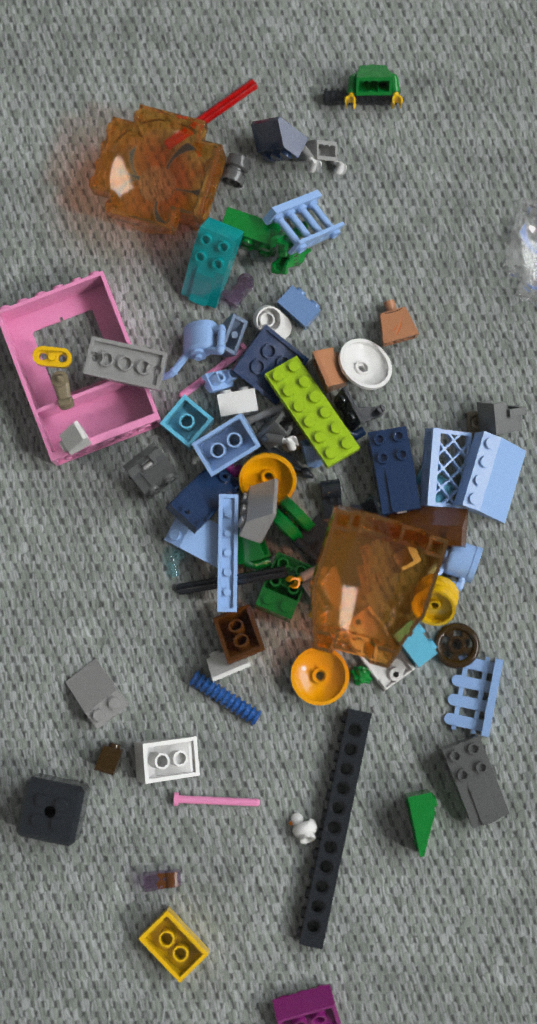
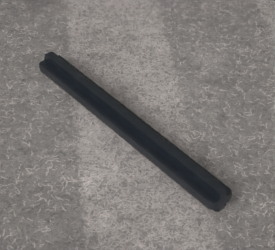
M279 566L238 573L237 585L287 577V568ZM217 577L179 583L176 585V592L179 595L217 589Z

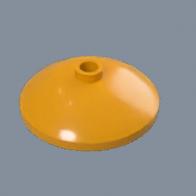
M260 453L249 458L242 466L239 474V485L242 493H247L250 486L278 479V506L280 505L279 501L285 495L289 498L293 495L297 477L292 464L286 458L275 453ZM266 473H271L272 476H271V477H267L265 474H266Z
M312 647L302 652L294 661L291 669V683L297 695L305 702L313 705H327L338 700L346 691L349 683V669L343 657L335 650L328 647ZM317 672L323 673L322 679L316 678Z

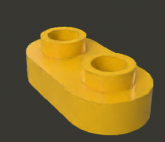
M39 346L33 351V360L41 367L63 369L71 365L72 355L65 348ZM42 354L47 355V358L45 360L40 359V356ZM61 356L66 357V360L64 362L59 361V358Z

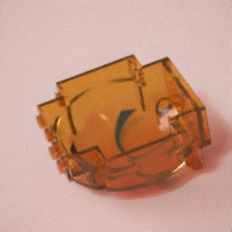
M141 104L139 110L135 111L134 122L112 117L111 123L109 122L106 128V139L101 143L100 158H97L95 162L96 170L94 176H91L89 180V187L94 195L108 198L105 204V211L109 218L125 222L138 231L154 235L170 234L175 236L179 225L191 226L193 230L199 231L200 226L209 217L227 160L221 144L205 140L208 131L206 121Z

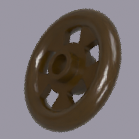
M447 624L437 632L434 638V643L437 646L435 649L437 651L436 657L447 667L455 669L464 668L473 663L479 654V638L476 632L466 624ZM454 630L463 631L462 637L453 636ZM444 636L450 638L447 645L441 643ZM471 639L472 647L466 648L465 640ZM459 643L460 648L454 649L453 644ZM446 650L453 655L450 659L443 654ZM465 652L468 657L459 660L458 655Z

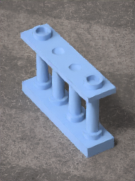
M318 190L272 207L262 219L266 225L278 223L292 241L294 246L288 251L289 255L297 252L300 254L308 247L329 238L335 239L340 235V229L345 225L343 222L333 225L320 209L317 201L322 194ZM307 209L315 213L326 229H321ZM296 213H298V215H302V217L309 224V226L312 228L315 234H310L307 228L296 216ZM284 218L290 219L304 237L300 240Z

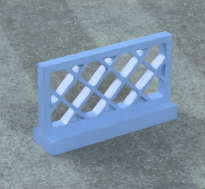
M441 428L425 429L420 505L459 508L453 506L454 502L451 499L457 493L459 487L453 478L458 473L462 477V469L464 470L471 447L472 433ZM441 434H446L450 440L445 446L440 442ZM460 436H466L465 445L461 448L455 440ZM451 444L458 450L453 456L446 450ZM442 452L449 459L443 465L439 462V455ZM461 454L464 458V464L459 467L454 459ZM450 463L456 469L451 476L445 470V467ZM441 471L447 478L442 484L437 480V475ZM450 482L455 490L448 495L443 487ZM441 491L445 499L441 503H436V494Z

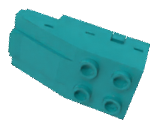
M210 217L205 220L199 228L181 292L182 295L189 297L191 302L201 306L208 305L216 309L225 284L228 281L244 231Z

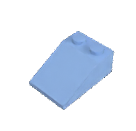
M175 518L164 540L218 568V524L209 520L194 534Z

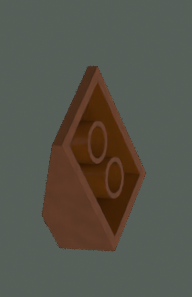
M249 604L237 608V612H227L213 618L228 665L265 651L258 625Z

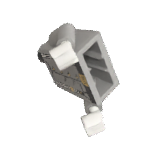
M307 141L299 158L295 159L296 162L310 163L308 170L312 173L315 171L317 173L320 172L322 162H330L332 165H336L334 172L340 175H344L347 170V165L338 161L337 142Z

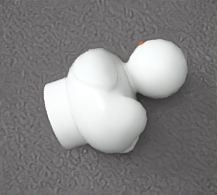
M293 813L290 817L289 825L294 826V836L299 838L302 844L313 842L317 831L316 822L311 818L309 821H304L302 814Z

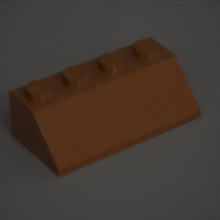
M421 506L418 510L401 514L396 513L395 515L389 514L386 521L389 534L385 535V542L466 548L469 509Z

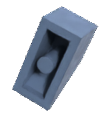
M231 313L223 322L226 333L224 354L220 355L222 357L236 356L248 321L234 313Z

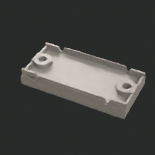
M92 336L83 375L143 389L160 391L168 353ZM97 356L98 358L97 360H93L92 357ZM156 369L160 370L159 374H155Z

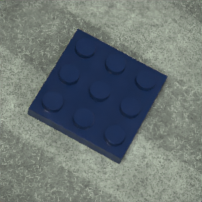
M264 324L231 371L252 388H255L257 392L271 403L277 405L280 399L264 377L265 373L295 356H298L304 366L309 359L267 324Z

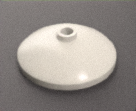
M352 339L345 343L339 352L338 360L341 371L354 385L366 390H376L382 388L390 380L392 375L390 359L386 352L374 342L366 339Z

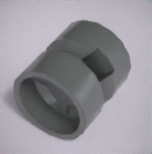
M229 153L225 163L226 168L223 169L220 180L227 185L242 188L246 179L244 174L248 173L251 161L243 155Z

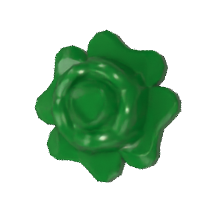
M353 666L350 671L353 675V683L357 686L363 683L369 684L372 680L370 671L365 666Z

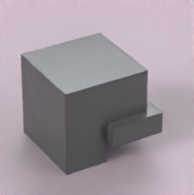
M492 400L477 402L479 432L486 431L499 435L522 430L521 415L527 414L526 407L507 405V402L492 403Z

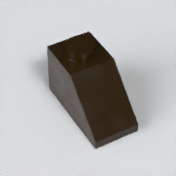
M109 742V745L105 744L94 770L110 775L116 774L124 749H120L121 745Z

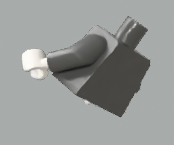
M285 407L265 422L256 434L261 445L259 448L265 446L267 449H271L276 444H287L288 450L293 451L296 450V446H299L296 436L287 437L296 423Z

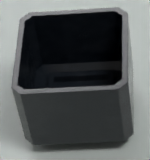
M38 773L26 780L16 827L18 835L64 846L73 844L81 836L90 793L89 785L86 782ZM47 806L55 808L56 813L53 817H48L45 814Z

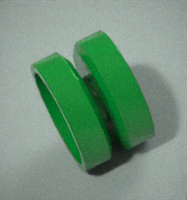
M287 495L279 501L285 513L283 514L278 508L276 509V516L273 520L274 525L293 542L299 537L302 539L303 535L297 526L299 525L304 531L309 532L315 526L314 522Z

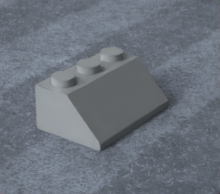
M278 479L250 486L247 493H243L240 500L242 506L239 511L241 516L238 522V527L240 528L239 536L262 543L276 516Z

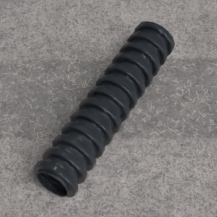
M325 88V105L328 103L330 105H333V103L345 105V97L348 96L347 90L345 88H342V90H339V88L336 90ZM354 95L356 104L359 103V105H362V103H365V105H368V103H371V105H374V103H377V105H380V103L382 105L386 103L391 105L393 95Z

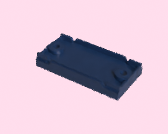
M205 468L166 506V509L195 534L218 512L219 494H236L240 490L239 481L226 469L211 477Z

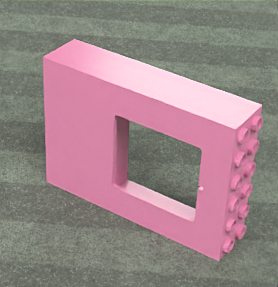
M93 271L82 279L81 277L75 278L69 284H59L48 292L41 291L30 299L23 298L14 305L0 307V327L49 457L56 466L161 426L160 422L162 420L150 389L102 380L71 392L75 405L68 410H61L46 367L37 365L33 360V351L38 347L33 335L35 331L61 322V317L63 320L90 310L94 313L104 339L132 345L103 271ZM78 421L92 444L71 455L68 451H63L59 444L62 441L59 435L73 422Z

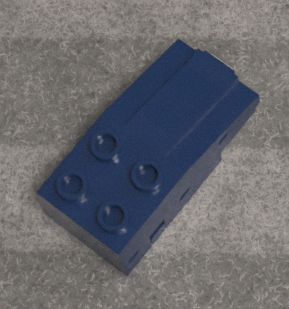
M406 426L368 432L367 445L382 516L420 509L414 463Z

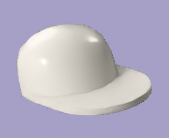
M263 305L253 315V323L258 331L264 324H267L284 339L290 335L292 329L291 322L279 309L271 305Z

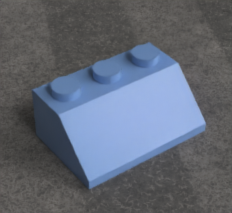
M242 413L192 443L193 448L211 477L261 447L253 429Z

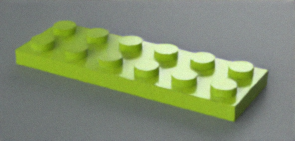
M298 356L265 373L264 377L327 469L360 450V446Z

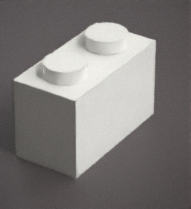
M250 386L239 388V391L234 392L232 390H223L217 395L221 420L233 418L240 413L244 414V416L259 413L255 388L250 389Z

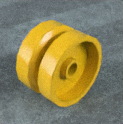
M433 575L423 579L417 588L413 601V611L416 617L423 623L431 626H441L450 622L456 613L459 600V591L456 584L443 576Z

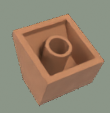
M333 347L313 351L311 358L326 394L342 388L348 383V379L344 376L339 366V352H335Z

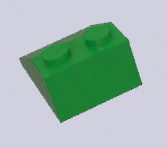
M428 789L404 793L415 848L420 857L425 855L435 816L434 807H438L436 796Z

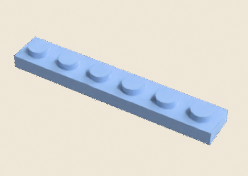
M219 494L217 612H237L239 494Z

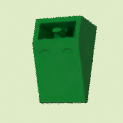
M277 552L271 568L285 566L288 573L287 577L290 575L298 577L300 576L299 573L313 567L280 552ZM287 577L266 580L254 608L290 623L304 590L302 586L303 581L300 582L298 588L294 589L289 587V585L294 583V580L287 582Z

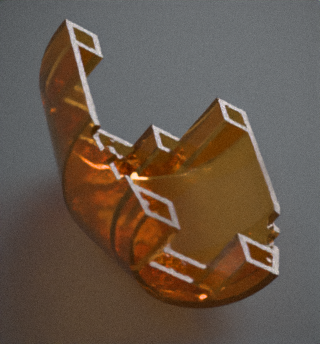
M334 505L310 581L313 649L331 654L333 650H338L364 657L370 664L389 668L402 650L401 646L409 636L411 637L419 621H422L425 617L449 540L428 530L390 517L348 506Z

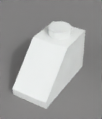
M78 421L73 422L59 435L62 440L59 444L63 451H68L71 455L92 444Z

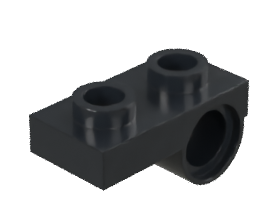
M340 480L320 481L324 520L334 519L333 514L343 508Z

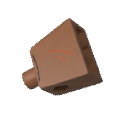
M394 299L384 302L386 312L379 315L382 347L417 338L419 333L407 308L401 307L397 309Z

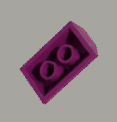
M330 984L318 985L316 988L300 990L295 994L283 995L272 1000L278 1024H341Z

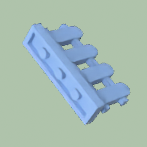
M467 655L458 656L459 660H463L466 657H468ZM486 657L485 660L475 659L473 663L463 668L462 675H454L452 677V683L459 687L458 694H451L448 697V702L455 706L454 713H447L444 721L452 725L451 729L456 730L458 726L472 729V734H476V731H481V736L489 737L504 660L496 659L495 662H490V657ZM468 669L483 672L482 678L467 677ZM488 673L493 674L491 681H486ZM464 688L479 691L478 699L463 696ZM484 692L489 693L488 701L482 700ZM460 707L475 710L474 718L459 715ZM480 711L485 712L484 720L479 719Z

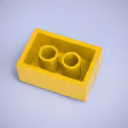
M170 906L138 938L179 983L209 955L210 951Z

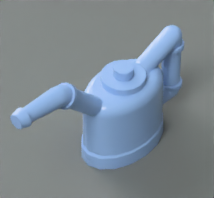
M197 320L187 324L183 329V354L174 366L164 373L163 380L177 375L189 358L201 361L210 354H224L225 326L223 324L217 325L212 320Z
M466 543V548L447 547L446 550L442 549L440 557H443L442 563L430 576H440L444 572L457 577V582H452L456 584L458 591H461L465 582H472L483 548Z

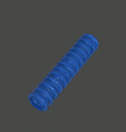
M199 670L195 672L189 681L190 686L194 685V688L200 689L199 692L203 691L205 696L209 695L210 699L214 698L215 702H220V705H224L225 709L229 708L231 713L235 712L236 716L240 715L241 719H246L245 722L249 721L251 726L255 725L261 715L260 710L257 711L256 707L252 708L251 704H246L245 700L241 701L240 697H235L236 694L232 695L230 690H225V687L221 688L220 684H215L216 681H211L210 677L206 678L205 674L201 675Z

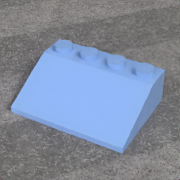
M486 431L474 433L453 506L469 509L468 511L505 523L526 451L502 437Z

